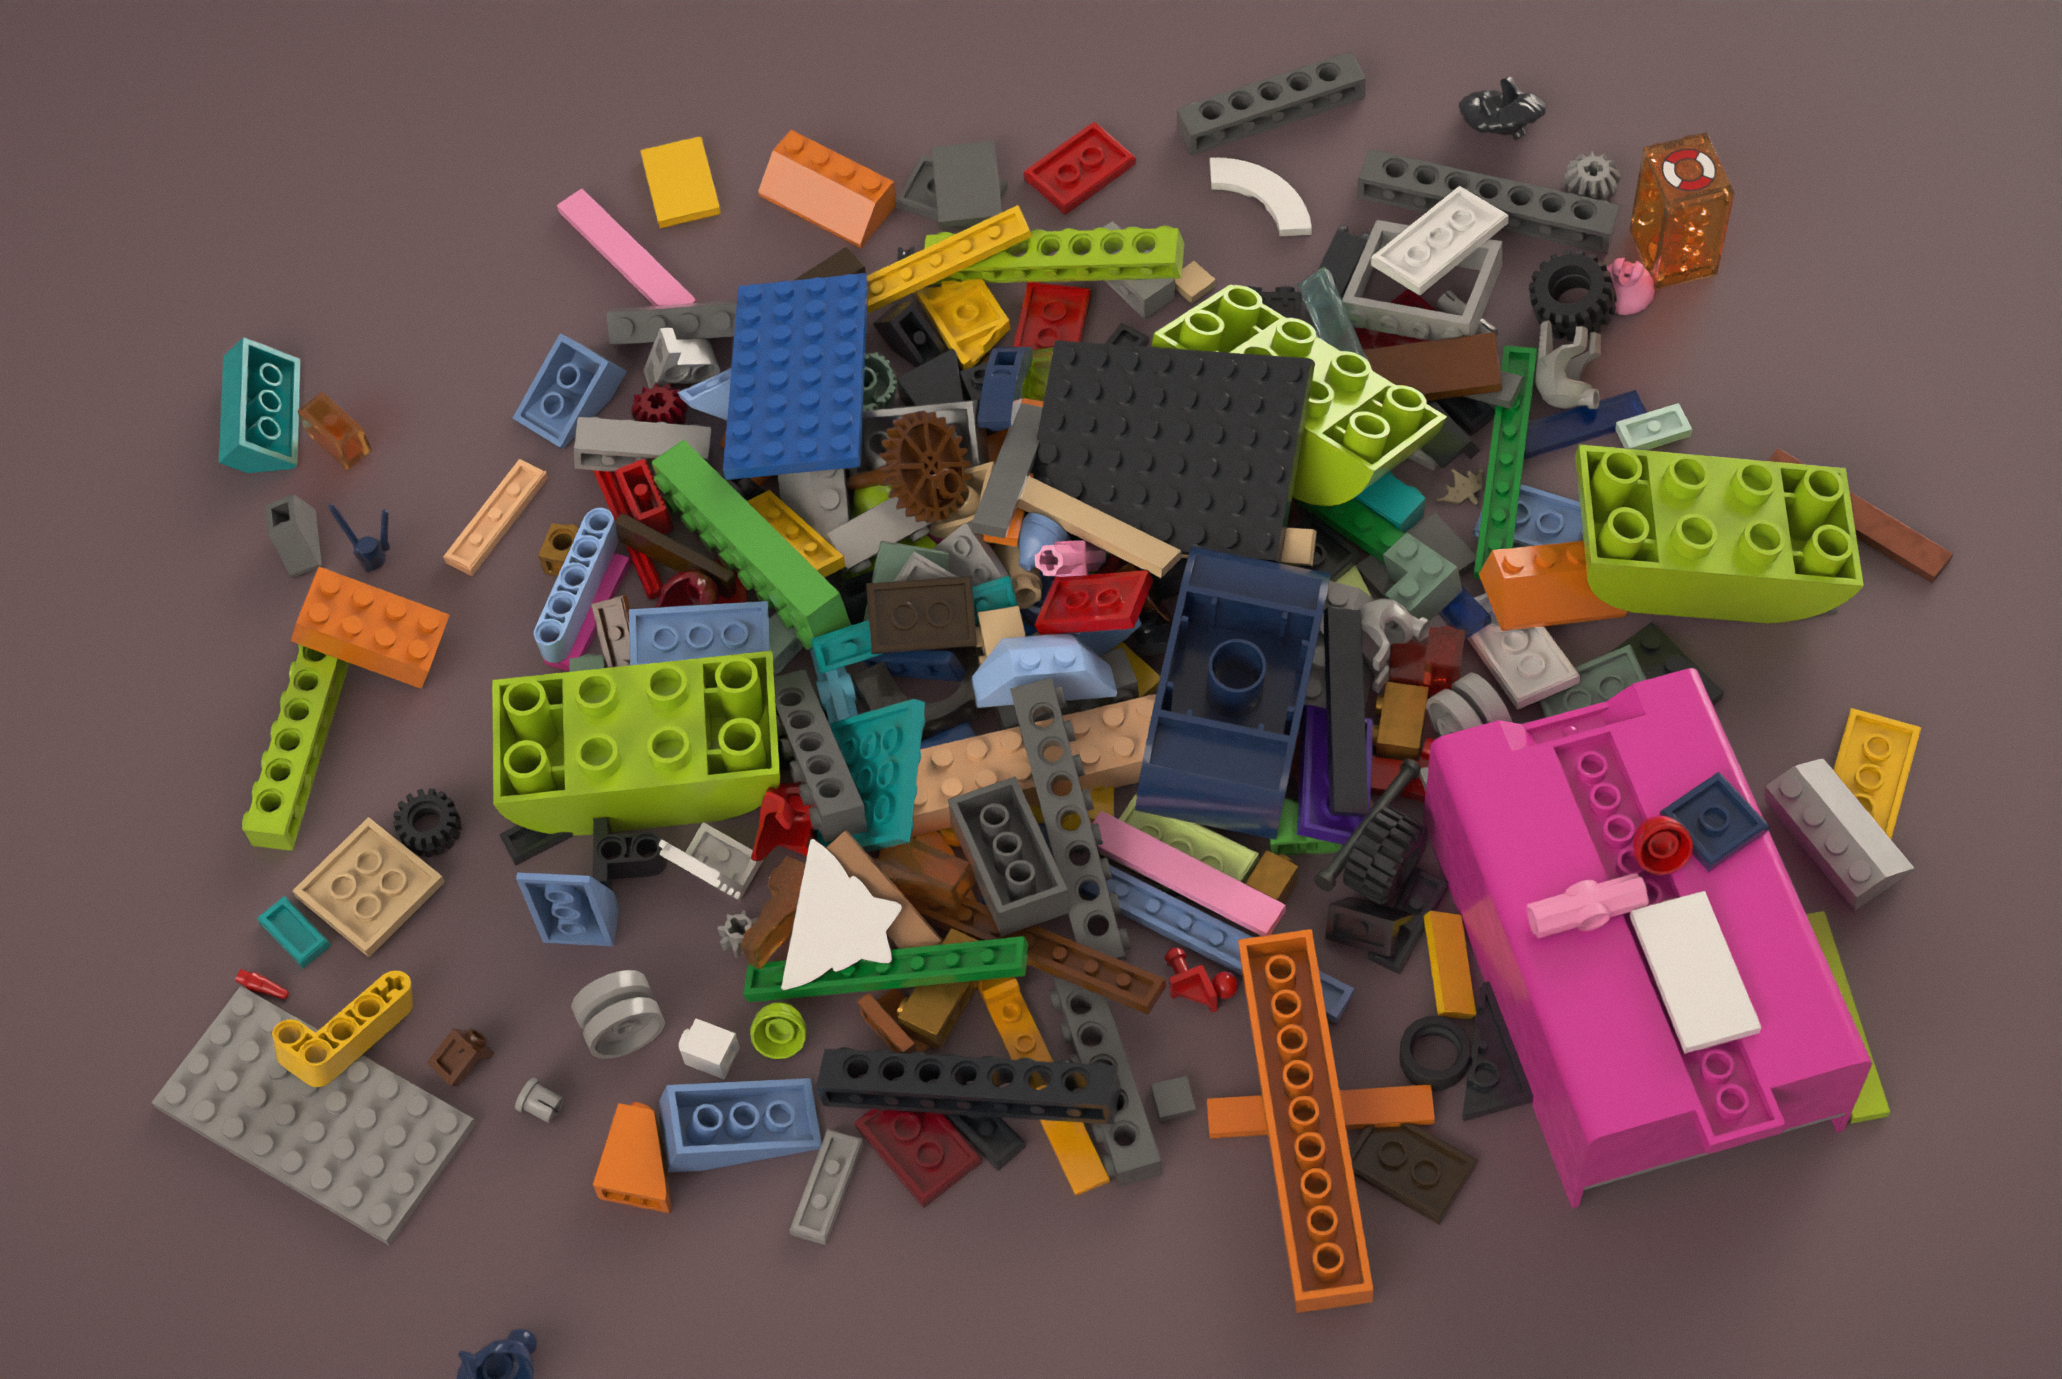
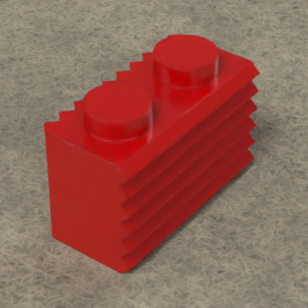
M641 459L618 468L615 474L633 518L663 535L672 532L674 527L667 506L653 479L647 461Z

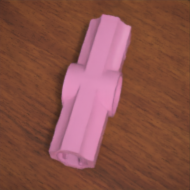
M1086 540L1054 542V545L1042 546L1041 551L1035 555V567L1039 568L1044 576L1087 575V572L1098 571L1101 564L1106 562L1105 550Z
M1634 873L1599 884L1594 880L1578 882L1570 886L1564 894L1527 904L1526 911L1533 934L1537 938H1541L1576 927L1581 931L1599 928L1606 924L1611 917L1647 907L1649 900L1642 877Z

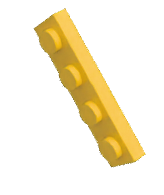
M768 490L747 501L824 578L846 567L844 556L772 491Z

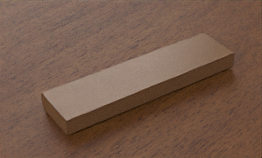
M847 830L826 847L843 866L848 877H857L874 898L895 901L901 904L902 909L886 930V934L899 949L938 945L942 941L941 937Z

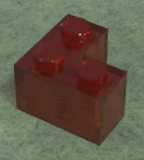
M1430 626L1428 644H1421L1414 640H1410L1407 643L1393 644L1388 682L1428 687V699L1444 689L1451 690L1452 684L1460 679L1465 630H1457L1451 626Z

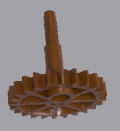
M925 410L904 414L901 419L893 421V428L886 430L890 439L882 440L881 442L887 449V452L879 454V457L886 461V465L878 467L877 470L848 477L846 479V486L849 490H859L878 485H891L892 490L888 497L898 498L896 508H906V517L915 516L916 522L926 521V523L948 519L949 514L958 512L957 505L965 503L961 494L969 493V489L964 485V481L971 480V476L965 473V468L969 467L971 463L963 460V455L968 450L967 448L960 449L959 443L962 440V436H953L955 426L945 427V417L937 418L936 412L926 413Z

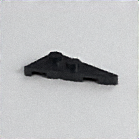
M1489 981L1482 983V987L1479 990L1462 1113L1464 1121L1531 1103L1534 1097Z

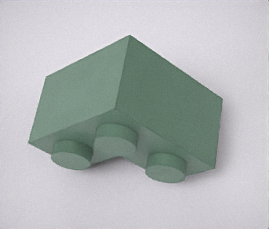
M1409 533L1402 536L1383 554L1388 579L1396 583L1385 593V598L1397 601L1406 608L1410 615L1418 619L1424 617L1431 621L1462 592L1458 567Z

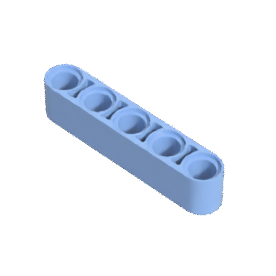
M605 508L592 509L585 515L534 629V638L541 656L550 663L561 662L570 654L619 541L613 515Z

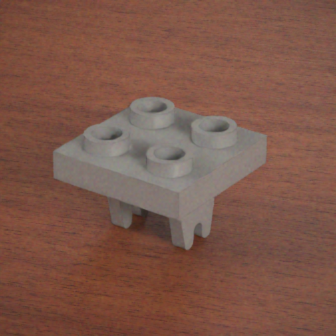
M973 520L964 523L933 548V550L948 552L949 559L946 570L957 577L971 576L972 587L1005 576L1010 577L988 542L983 541L984 536L980 533L971 532Z

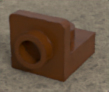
M453 1028L427 1063L450 1086L458 1087L480 1058L490 1059L494 1052L486 1045L487 1039L477 1030L472 1028L469 1030Z

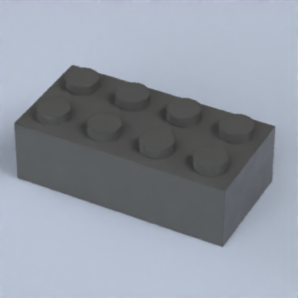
M980 399L863 411L860 467L849 468L850 476L877 470L878 467L885 466L886 461L880 458L879 454L887 452V449L881 443L882 440L890 439L886 430L893 428V421L901 419L902 415L925 410L926 413L936 412L937 418L945 417V427L955 426L953 436H962V440L959 443L960 449L967 448L968 450L963 455V460L970 462L971 465L965 469L989 463L986 428H978Z
M1016 776L948 799L951 825L1001 937L1069 913L1068 889Z

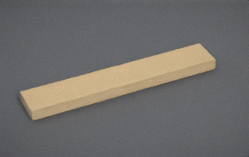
M1030 476L1028 477L1018 504L1019 508L1029 513L1043 515L1059 524L1065 531L1144 570H1149L1150 573L1160 578L1180 560L1181 550Z

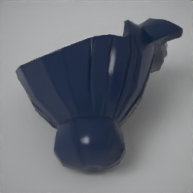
M516 1329L510 1332L507 1339L495 1340L476 1354L460 1351L458 1356L462 1364L458 1368L456 1379H533L534 1361L531 1354L537 1348V1340L534 1334L526 1329Z

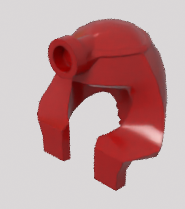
M780 783L778 789L769 787L766 790L760 809L758 834L756 835L757 838L751 854L752 861L764 860V857H767L776 845L807 857L810 840L814 839L817 841L809 817V809L811 807L810 805L804 806L799 792L800 783Z

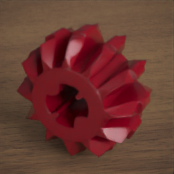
M655 381L653 388L648 389L643 386L642 394L634 395V405L631 406V414L635 421L685 425V415L688 411L687 404L680 398L678 393L680 390H673L669 382L660 387Z

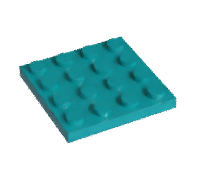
M911 699L831 723V731L864 804L867 831L852 836L866 852L910 842L914 826L912 819L914 800L917 796L918 765L921 760V737L925 725V702ZM819 828L817 841L826 848L834 840L825 842Z

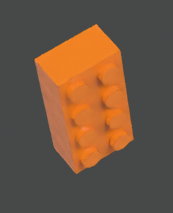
M319 566L296 621L291 642L422 689L450 614Z

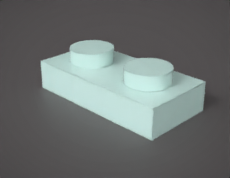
M1679 403L1618 421L1615 427L1624 448L1649 450L1691 437L1692 427Z

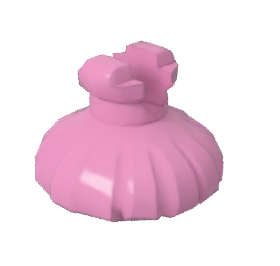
M1618 258L1614 263L1607 266L1617 295L1615 313L1626 316L1629 314L1633 315L1641 312V310H1645L1653 301L1655 295L1654 280L1639 261L1631 263L1624 261L1625 258Z

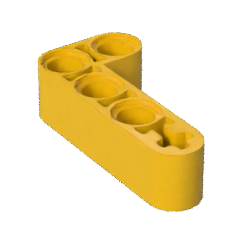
M396 970L383 974L316 1033L297 1020L288 1019L281 1021L273 1028L272 1032L278 1063L312 1087H322L331 1083L411 1012L414 1003L410 977L406 973Z

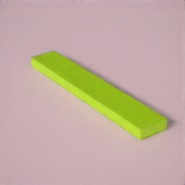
M1825 911L1806 914L1873 1063L1850 1115L1851 1124L1888 1117L1890 1109Z

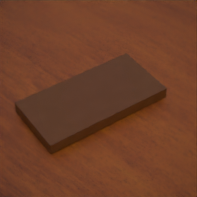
M1495 332L1362 350L1363 357L1370 363L1373 372L1395 385L1409 386L1418 390L1424 395L1426 401L1502 391Z

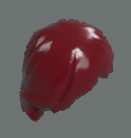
M688 570L676 574L662 586L661 596L656 601L654 607L718 604L720 594L716 583L710 577L698 570Z

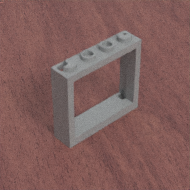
M1376 220L1341 301L1343 325L1430 341L1462 337L1463 335H1475L1503 265L1502 241L1488 239L1457 265L1458 267L1480 270L1464 313L1460 316L1361 298L1374 269L1371 266V257L1410 226Z

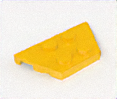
M968 279L962 282L955 280L942 281V287H927L913 292L949 350L952 348L955 350L958 364L962 370L972 368L1011 329L1008 317L983 279Z

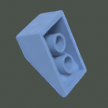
M560 333L512 419L564 449L576 436L578 417H595L612 399L627 371L581 343Z

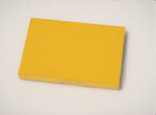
M701 136L640 150L659 228L721 214Z

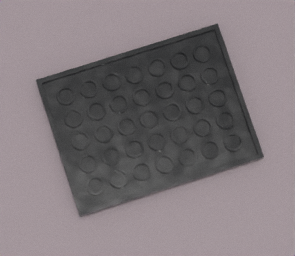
M1055 340L1037 434V440L1040 442L1030 473L1033 474L1034 479L1181 550V555H1189L1191 547L1196 546L1281 563L1315 362L1310 358ZM1067 532L1070 536V541L1083 540Z

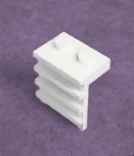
M704 822L701 824L686 852L681 851L662 839L658 845L663 848L659 855L739 901L763 860L752 861L751 854L753 850Z

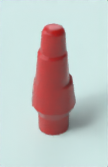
M240 969L236 976L235 982L243 985L251 992L264 993L286 1000L289 996L288 990L257 972H247Z

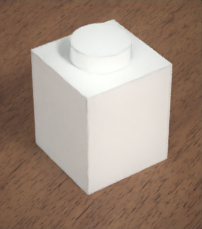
M695 1019L692 1027L683 1032L679 1041V1049L685 1065L721 1079H725L740 1049L735 1033L699 1019Z

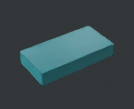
M283 896L257 918L260 925L303 969L331 946L329 941L286 896Z

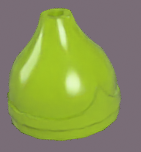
M774 1002L764 1006L756 1014L750 1028L751 1042L755 1049L763 1056L772 1059H786L802 1049L806 1039V1024L796 1008L787 1003Z

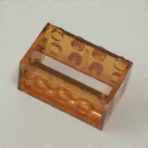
M1707 132L1698 135H1687L1681 139L1643 147L1629 230L1645 267L1654 280L1655 289L1718 274L1735 192Z

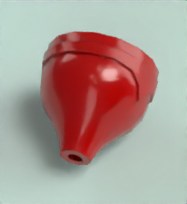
M1659 815L1646 818L1637 827L1633 837V850L1635 858L1643 869L1651 874L1665 875L1681 869L1689 861L1693 852V841L1686 827L1671 817Z

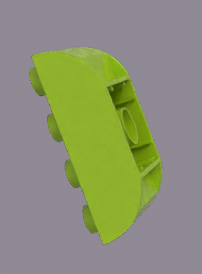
M1228 285L1159 329L1153 335L1152 347L1310 358L1315 362L1292 497L1313 505L1332 506L1353 499L1432 440L1440 431L1447 418L1444 414L1427 405L1426 398L1418 390L1409 386L1391 383L1373 372L1370 363L1361 355L1353 352L1339 351L1316 337V331L1310 324L1295 318H1285L1264 305L1261 296L1253 289L1245 286Z
M1580 444L1576 450L1575 464L1587 580L1592 592L1608 605L1633 613L1755 623H1781L1801 620L1830 611L1851 599L1864 586L1846 468Z
M772 651L492 680L493 804L501 815L521 827L548 834L572 832L573 836L593 834V818L608 817L613 832L722 821L755 810L762 805L764 794L769 787L776 789L779 787L780 768Z

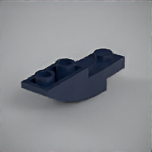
M999 347L992 349L981 391L978 428L1000 431L1012 427L1023 400L1022 385L1033 360L1032 347Z

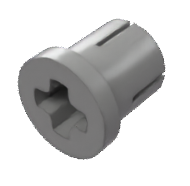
M532 1077L521 1090L515 1104V1110L521 1113L527 1111L550 1124L559 1114L554 1109L560 1112L564 1103V1097L542 1086L541 1080Z

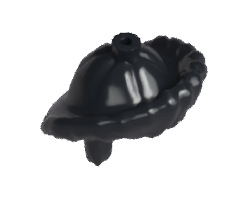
M1511 77L1501 79L1502 92L1495 90L1472 92L1459 102L1460 112L1465 122L1471 128L1480 133L1512 134L1514 140L1526 134L1523 127L1527 126L1528 123H1535L1546 112L1545 103L1533 93L1521 92Z

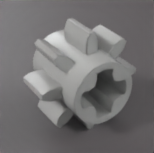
M745 910L741 914L733 916L727 914L725 926H718L717 928L719 936L722 937L720 941L722 950L725 951L731 948L736 958H739L740 954H755L754 947L756 942L760 943L764 940L762 932L758 931L761 927L758 917L750 920Z

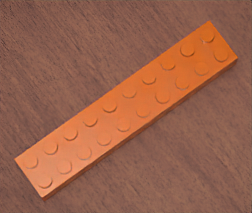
M1312 929L1239 939V957L1296 1313L1372 1303L1373 1284Z

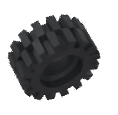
M429 788L428 794H425L423 789L417 790V797H413L409 793L406 795L408 802L400 801L398 803L400 811L395 810L393 815L396 820L393 821L394 828L401 843L410 851L413 850V853L417 856H421L422 851H424L426 857H432L433 850H436L438 855L443 854L442 847L444 845L449 849L453 847L454 844L451 838L458 840L460 836L458 829L462 830L461 818L453 800L450 797L447 798L446 793L441 790L437 795L436 790L433 788ZM427 814H437L440 816V823L434 829L426 832H419L415 829L416 821Z

